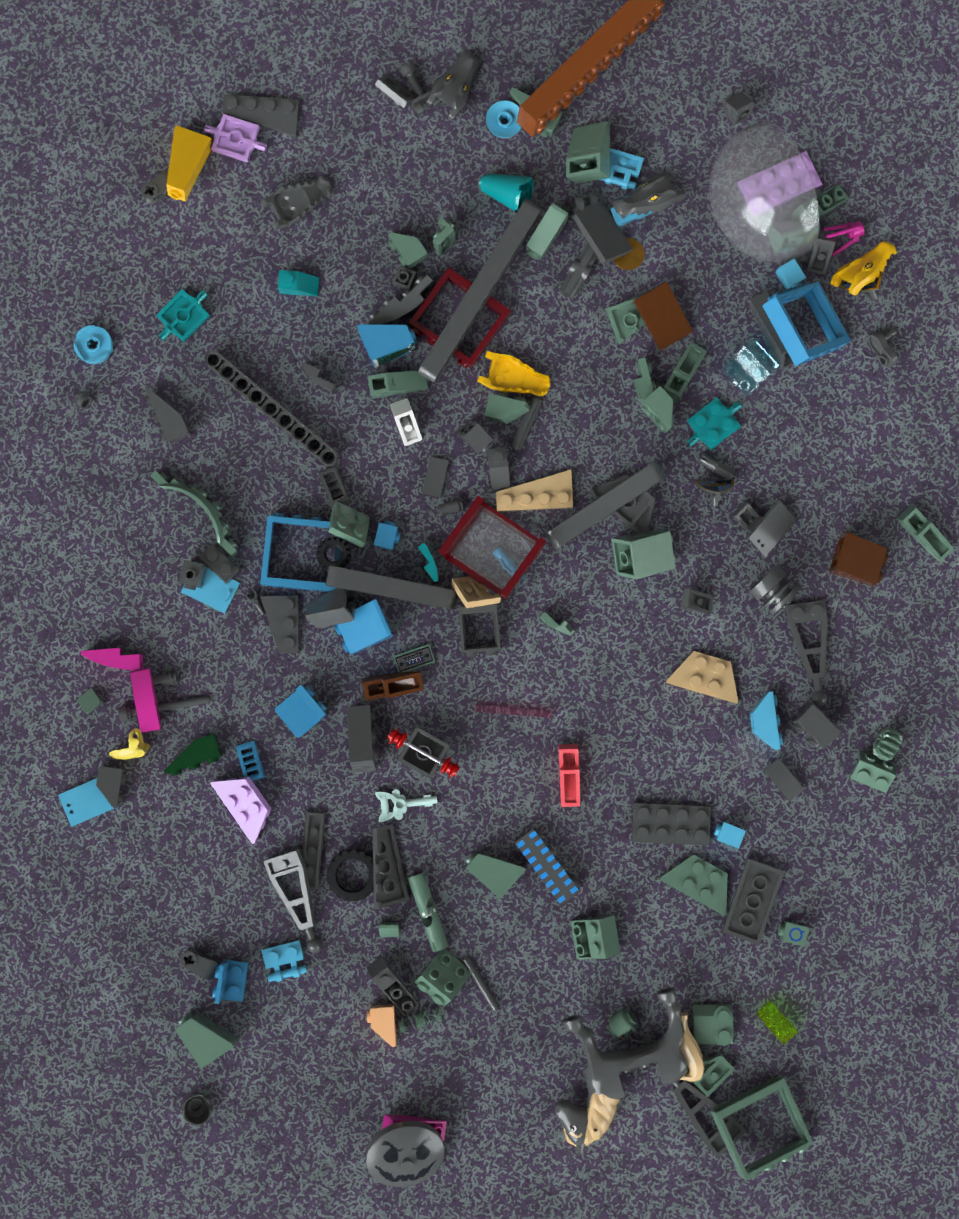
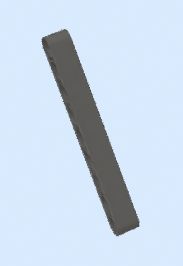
M213 350L206 353L204 357L206 365L324 466L331 468L337 465L339 458L334 449L220 353ZM213 357H218V363L211 365L210 360ZM227 369L233 370V374L230 377L224 376ZM246 381L248 383L247 387L239 389L240 382ZM256 393L262 394V398L259 401H253V396ZM275 405L277 407L276 411L272 414L267 413L268 407ZM284 418H291L289 425L283 426L281 424ZM298 430H305L304 437H296V432ZM319 442L320 447L317 450L310 449L311 443ZM327 454L334 455V460L332 462L325 461V456Z

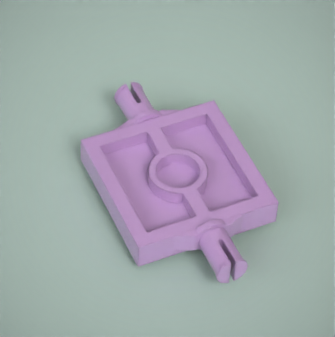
M223 114L217 128L205 125L204 132L214 135V142L211 148L213 152L248 163L254 148L264 152L267 148V144L257 141L260 129L257 124Z

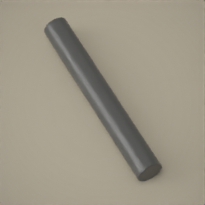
M467 957L463 960L464 965L492 1010L495 1011L500 1006L471 959Z

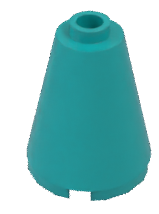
M486 173L485 176L481 177L479 187H481L483 193L517 213L525 199L531 200L534 181L531 180L532 177Z

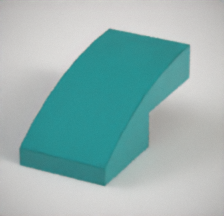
M423 543L418 549L429 562L424 566V569L436 584L439 582L437 568L429 549Z

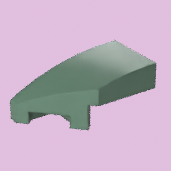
M546 612L539 617L549 627L563 634L571 636L575 632L565 620L558 625Z

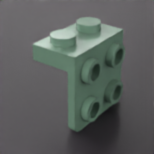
M442 949L437 953L425 971L415 980V983L422 992L428 993L435 1003L445 1007L471 974L461 961L446 949Z

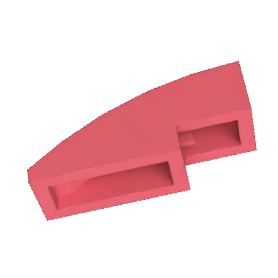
M558 744L561 807L580 806L578 744Z

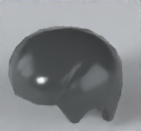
M193 1093L184 1099L182 1114L189 1124L199 1126L210 1120L213 1108L206 1095Z

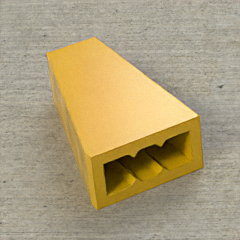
M177 125L174 127L166 184L168 196L175 200L186 202L212 148L211 137Z

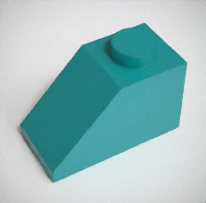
M279 270L278 290L280 294L318 297L319 277L299 271Z

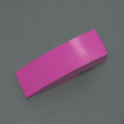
M122 648L81 651V655L105 666L125 670L144 669L143 655H124Z
M150 668L130 671L141 733L159 730L161 728V720Z

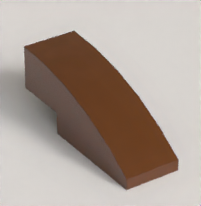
M420 671L397 672L360 678L363 696L366 701L381 697L388 699L424 690Z

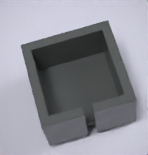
M814 704L806 705L791 720L794 724L792 726L794 730L799 734H804L807 737V743L813 748L825 749L841 733Z

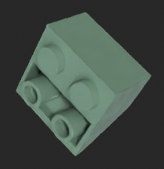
M615 915L596 916L571 921L577 959H606L621 954Z

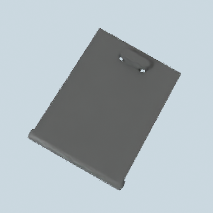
M778 499L747 535V538L766 557L796 522V518L782 501Z

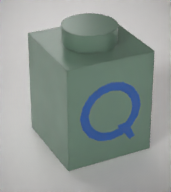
M785 920L783 924L779 925L778 935L781 941L803 947L806 946L809 933L808 926Z

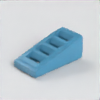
M255 741L236 746L243 776L250 777L252 781L264 778L265 773ZM252 747V751L242 754L241 750ZM254 755V759L244 761V757ZM256 762V766L251 768L246 767L247 764ZM258 769L257 774L249 776L248 772Z

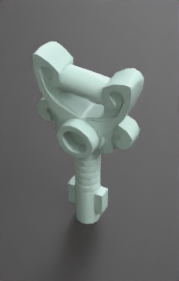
M398 789L393 790L392 794L382 791L375 792L376 797L381 801L382 813L379 816V822H385L392 817H395L397 820L402 819L403 813L407 811V807L420 805L429 807L437 803V796H431V794L423 795V798L406 799ZM388 799H391L394 804L392 812H389Z

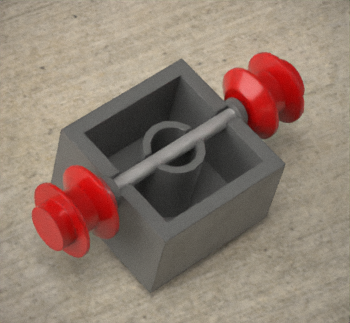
M418 726L414 729L409 740H406L407 732L401 734L399 727L396 730H391L387 738L390 740L389 744L394 742L396 749L402 747V745L405 746L398 758L399 762L429 779H432L439 766L441 767V774L447 772L449 778L451 775L456 776L460 769V766L457 765L458 762L455 764L451 762V757L445 761L443 759L451 746L450 744Z

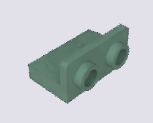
M442 217L438 219L440 230L433 237L435 252L440 257L456 242L455 226L448 219L444 220Z

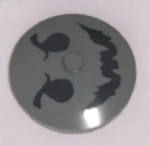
M404 1121L392 1124L379 1131L369 1142L365 1157L368 1171L376 1181L391 1187H407L421 1183L431 1177L441 1166L445 1152L442 1138L437 1130L422 1122Z

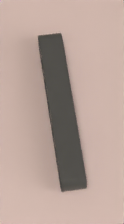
M655 461L545 535L556 550L662 481L666 476Z
M329 566L326 586L437 608H447L448 610L454 609L456 598L455 590L335 566Z

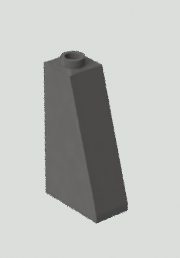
M768 291L757 293L750 299V309L781 371L794 365L762 307L763 304L768 302L767 298L770 297Z

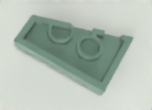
M634 299L606 308L618 345L645 324L633 303Z

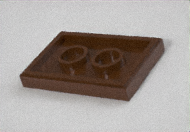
M667 281L633 300L659 351L693 332Z

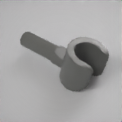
M252 589L255 593L252 599L246 593V598L254 603L260 614H266L258 600V593Z

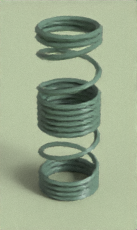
M436 1007V1012L432 1008V1013L434 1011L438 1022H442L439 1007ZM425 1010L424 1014L423 1012L414 1014L416 1020L415 1029H417V1026L418 1028L427 1026V1020L424 1019L425 1014L431 1023ZM408 1015V1016H407V1019L410 1020L412 1026L414 1027V1025H413V1023H412V1021H411V1018H410V1016ZM403 1017L398 1018L401 1033L409 1031V1023L407 1030Z

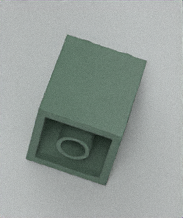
M658 529L611 538L616 574L619 576L640 579L676 568L672 547L673 538L670 531Z
M190 1012L178 1021L179 1026L175 1029L200 1069L229 1051L239 1041L237 1036L198 1012L194 1015Z

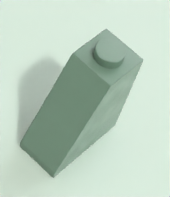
M554 203L551 204L526 245L527 254L531 258L542 260L567 224L568 213Z
M480 852L476 855L472 853L465 861L467 863L465 868L500 899L526 870L522 865Z

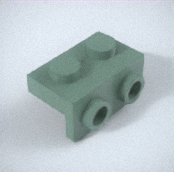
M860 751L858 761L851 772L850 778L887 793L896 776V765L890 761L881 760L871 753Z

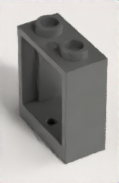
M497 604L473 608L458 607L462 654H466V657L478 656L479 652H485V655H497V651L501 650ZM493 613L495 646L467 648L464 615Z

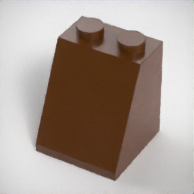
M847 532L839 537L829 573L869 586H875L882 579L883 572L880 571L882 565H885L887 562L888 554L886 552L888 548Z

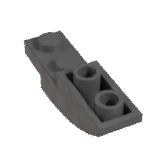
M422 275L415 282L417 286L412 291L408 289L401 296L403 298L402 301L396 296L394 298L390 296L383 303L384 308L380 312L376 310L369 317L371 321L368 324L383 325L409 314L425 301L421 294L434 280L430 275L425 277Z

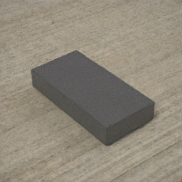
M430 456L422 494L441 498L449 460Z

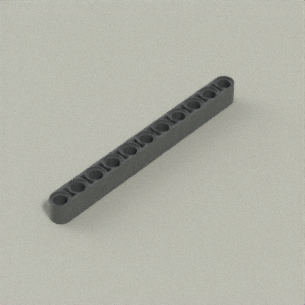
M525 199L425 358L418 374L433 383L437 382L543 211L541 206L529 199Z

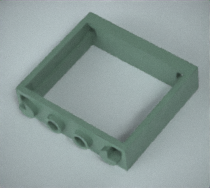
M780 1076L772 1078L710 1110L739 1176L745 1180L752 1177L756 1178L758 1176L757 1173L773 1169L776 1163L780 1161L786 1162L795 1153H803L805 1149L814 1144L785 1079ZM778 1090L799 1139L744 1167L723 1118Z

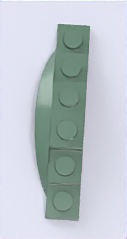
M156 470L150 475L165 491L169 489L176 490L194 499L211 519L216 531L217 542L232 557L239 553L236 549L238 545L231 538L226 539L231 533L228 531L230 527L222 519H219L223 515L220 512L222 508L215 501L211 503L206 499L208 494L201 487L198 490L194 486L190 488L183 480L178 482L175 478L168 483L171 479L164 472L159 474Z

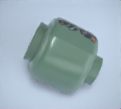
M622 1009L609 1019V1032L613 1037L625 1039L637 1030L638 1020L630 1010Z

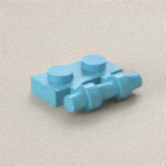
M610 148V177L599 180L605 181V184L619 185L622 189L627 190L629 188L634 190L636 182L629 180L631 176L638 178L644 158ZM614 171L625 174L624 179L613 176Z
M300 940L261 950L266 969L274 967V973L267 975L269 982H280L284 978L292 976L296 978L300 977V974L307 973L306 965L298 967L297 961L304 960ZM291 963V969L281 971L280 965Z

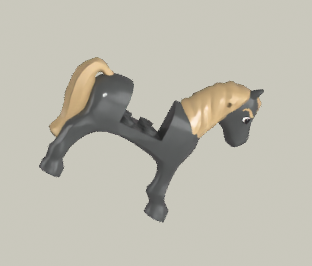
M674 987L663 988L657 992L658 1000L666 1006L668 1013V1028L665 1035L658 1041L644 1046L602 1052L595 1044L593 1030L583 1024L581 1015L568 1016L562 1020L565 1029L576 1034L587 1058L586 1082L588 1097L586 1107L577 1106L569 1100H560L554 1109L555 1115L564 1126L567 1142L576 1146L578 1155L583 1153L585 1146L600 1140L603 1134L608 1131L616 1113L617 1104L621 1098L625 1097L619 1072L628 1073L633 1071V1068L640 1066L642 1068L649 1067L653 1062H656L662 1086L679 1080L695 1082L699 1081L703 1076V1056L697 1041L688 1028V1013L680 1012L681 1005L677 1000V993Z

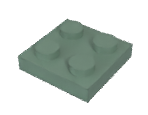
M336 501L332 508L328 532L362 548L366 544L370 517Z

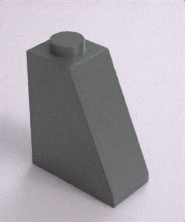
M336 588L307 603L305 617L315 628L351 622L355 618V596L350 590Z

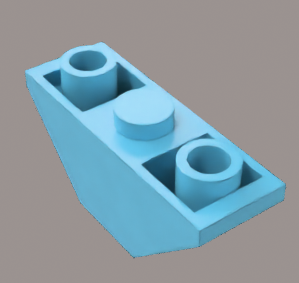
M772 691L766 692L751 711L750 719L752 733L774 750H779L780 745H783L782 734H778L780 717L775 711L778 701L777 696L773 695Z

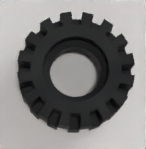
M331 536L324 538L325 540L321 541L316 549L318 563L326 570H329V566L346 568L352 558V551L348 543L340 537ZM338 547L341 550L340 559L334 562L328 560L326 555L328 549Z

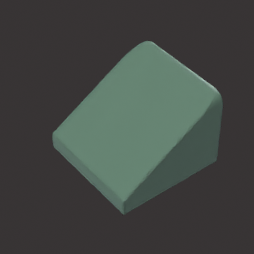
M92 687L77 699L86 714L92 713L104 703Z
M381 922L379 924L380 937H399V923Z

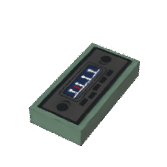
M430 644L393 656L398 672H409L435 663Z

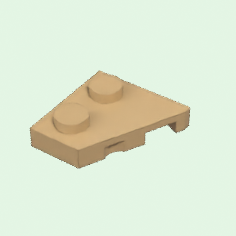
M472 577L452 579L451 585L466 608L500 603L501 596L499 594L493 596L487 592L488 587L478 583Z

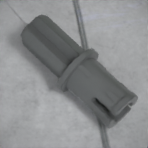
M703 452L701 457L705 458L707 462L699 458L697 463L702 464L712 470L711 473L715 472L728 481L733 478L734 470L722 464L721 460L717 461Z

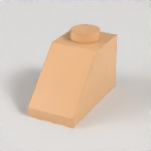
M395 1005L371 1006L370 1011H367V1023H371V1029L390 1046L396 1047Z

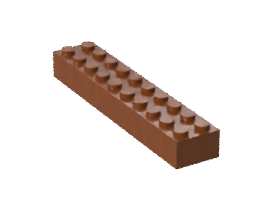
M628 0L520 105L516 122L532 137L537 133L541 134L546 129V124L550 120L553 122L559 116V111L563 108L567 109L572 103V99L576 95L580 96L586 89L585 86L588 83L592 84L598 78V73L601 70H607L611 65V61L614 58H619L624 52V48L627 45L631 46L637 39L636 36L639 33L643 34L648 29L649 23L652 20L655 22L662 14L661 10L665 6V0Z

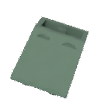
M609 121L574 128L566 157V178L576 184L609 178Z

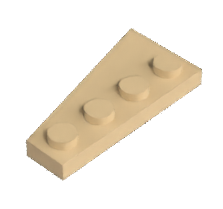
M571 470L496 492L497 511L573 508Z

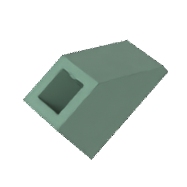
M393 232L388 234L389 241L387 243L393 252L395 250L400 255L398 260L403 267L407 266L408 269H412L428 258L427 251L417 237Z
M659 386L643 400L641 405L643 406L642 410L644 413L656 420V426L661 431L665 430L668 432L672 427L673 399Z
M504 393L491 394L484 416L489 420L508 424L529 412L531 407L526 403L525 399L520 397L511 399Z

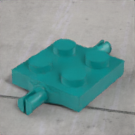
M181 289L156 315L165 327L158 337L164 341L170 334H173L185 343L210 317L200 304L208 296L207 293L202 290L194 298Z
M716 397L687 420L695 435L686 440V443L692 447L700 441L710 451L741 428V425L733 415L742 408L741 405L736 401V403L728 408Z

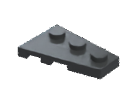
M260 596L279 653H299V596Z

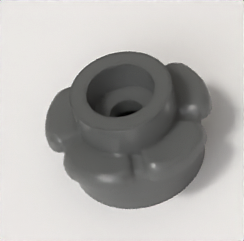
M88 391L77 393L74 401L75 405L81 409L87 408L93 401L90 396L91 393Z

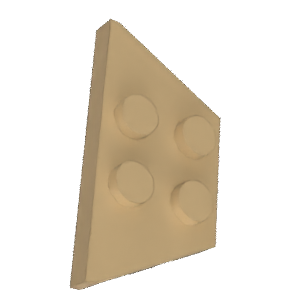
M693 651L666 680L668 684L738 704L730 661Z

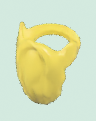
M134 728L129 733V748L111 751L109 755L112 758L122 760L138 758L146 754L150 745L144 743L141 731ZM134 733H136L138 739L133 737Z

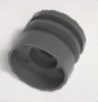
M778 564L770 569L749 590V593L757 601L764 596L767 598L763 604L764 608L768 607L771 603L773 604L768 611L771 615L786 607L801 588L798 584L791 589L789 588L794 581L792 578L786 582L782 581L786 572Z

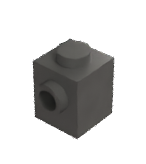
M184 560L179 583L185 585L184 588L189 590H196V587L202 588L207 566Z

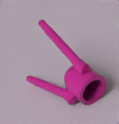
M860 221L825 227L823 229L824 231L844 229L828 234L826 238L846 234L848 239L851 238L850 241L835 250L831 258L853 243L860 241L859 237L865 233Z

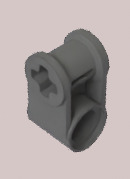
M168 171L160 173L157 177L142 185L141 193L146 203L156 204L165 197H168L166 185Z
M195 949L186 950L180 958L182 967L207 980L212 979L220 961L215 958L213 960L211 956ZM189 955H192V956H193V957H192V960H193V961H192L191 963H188V962H187V961H188V958H187V957H188Z

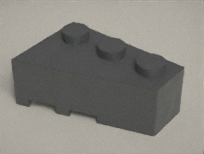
M370 705L347 707L349 761L353 773L376 771L375 760L378 759L377 748H374V741H377L376 729H373V723H376L375 711H371Z

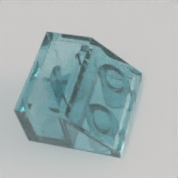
M752 339L721 370L747 397L779 365L755 339Z

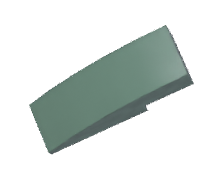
M690 342L663 388L675 404L678 402L707 352Z
M909 506L896 518L904 529L939 562H942L954 550L935 525L928 521L917 507Z

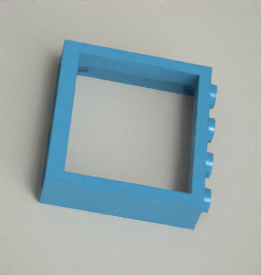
M807 282L802 286L798 285L790 290L786 289L779 294L775 293L767 298L768 302L762 305L795 367L834 352L851 342L819 282L812 284ZM802 297L806 298L829 342L807 350L783 306L785 303Z
M273 513V516H268L260 584L262 586L330 592L336 589L335 587L326 586V583L268 577L274 523L329 528L330 522L322 521L320 517H311V520L303 519V516L292 515V518H287L281 513ZM338 547L335 549L334 561L339 560L341 557V550Z

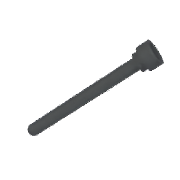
M203 696L158 704L157 707L158 711L161 712L207 704L211 702V697ZM118 707L120 722L129 721L133 716H137L136 708Z

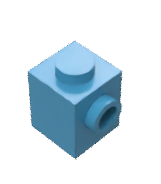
M384 521V524L379 523L374 541L375 547L393 551L395 543L399 544L401 532H398L399 528L395 526L394 522Z

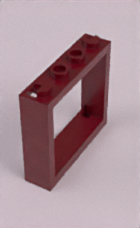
M449 267L409 322V326L415 335H423L427 338L426 342L431 346H434L439 336L419 323L421 317L447 281H450L466 293L472 285L471 282ZM491 296L484 306L499 315V318L470 358L458 349L456 350L453 357L458 360L457 363L461 367L473 368L511 315L510 309Z

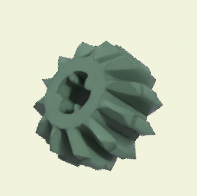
M886 727L882 729L873 744V754L881 760L889 761L893 759L902 744L903 736L893 728Z

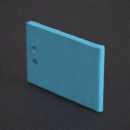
M206 567L202 588L196 587V590H189L183 586L181 593L225 614L240 583L232 579L226 585L213 571Z
M97 778L58 795L71 827L114 809L96 786Z

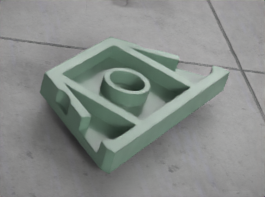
M692 854L666 874L660 876V881L723 916L726 915L728 873Z

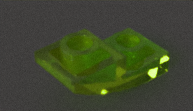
M769 1001L756 1012L758 1017L783 1045L798 1033L794 1025L772 1001Z

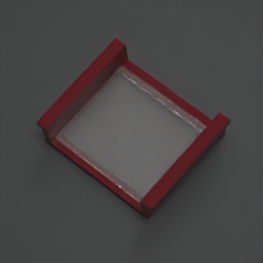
M477 496L438 552L457 568L507 600L547 541L541 537L538 539L487 505L483 498Z

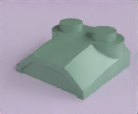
M692 1004L693 1037L698 1044H719L722 1046L733 1044V1012L731 1004Z

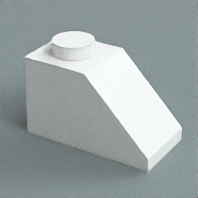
M408 398L390 404L404 445L407 446L423 440Z

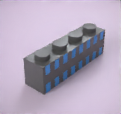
M532 828L514 842L558 902L563 905L580 892L577 888L580 884L574 876L570 878L566 873L569 869L562 860L558 862L554 857L557 853L552 846L545 845L543 842L545 837L539 829L535 831Z

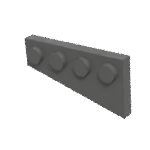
M224 94L223 114L296 138L299 99Z

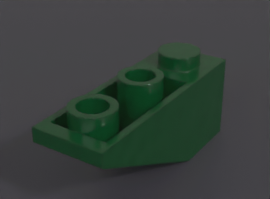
M216 734L194 740L164 770V773H170L172 777L183 773L182 769L189 767V770L201 767L200 763L207 761L208 764L219 761L218 757L223 756Z

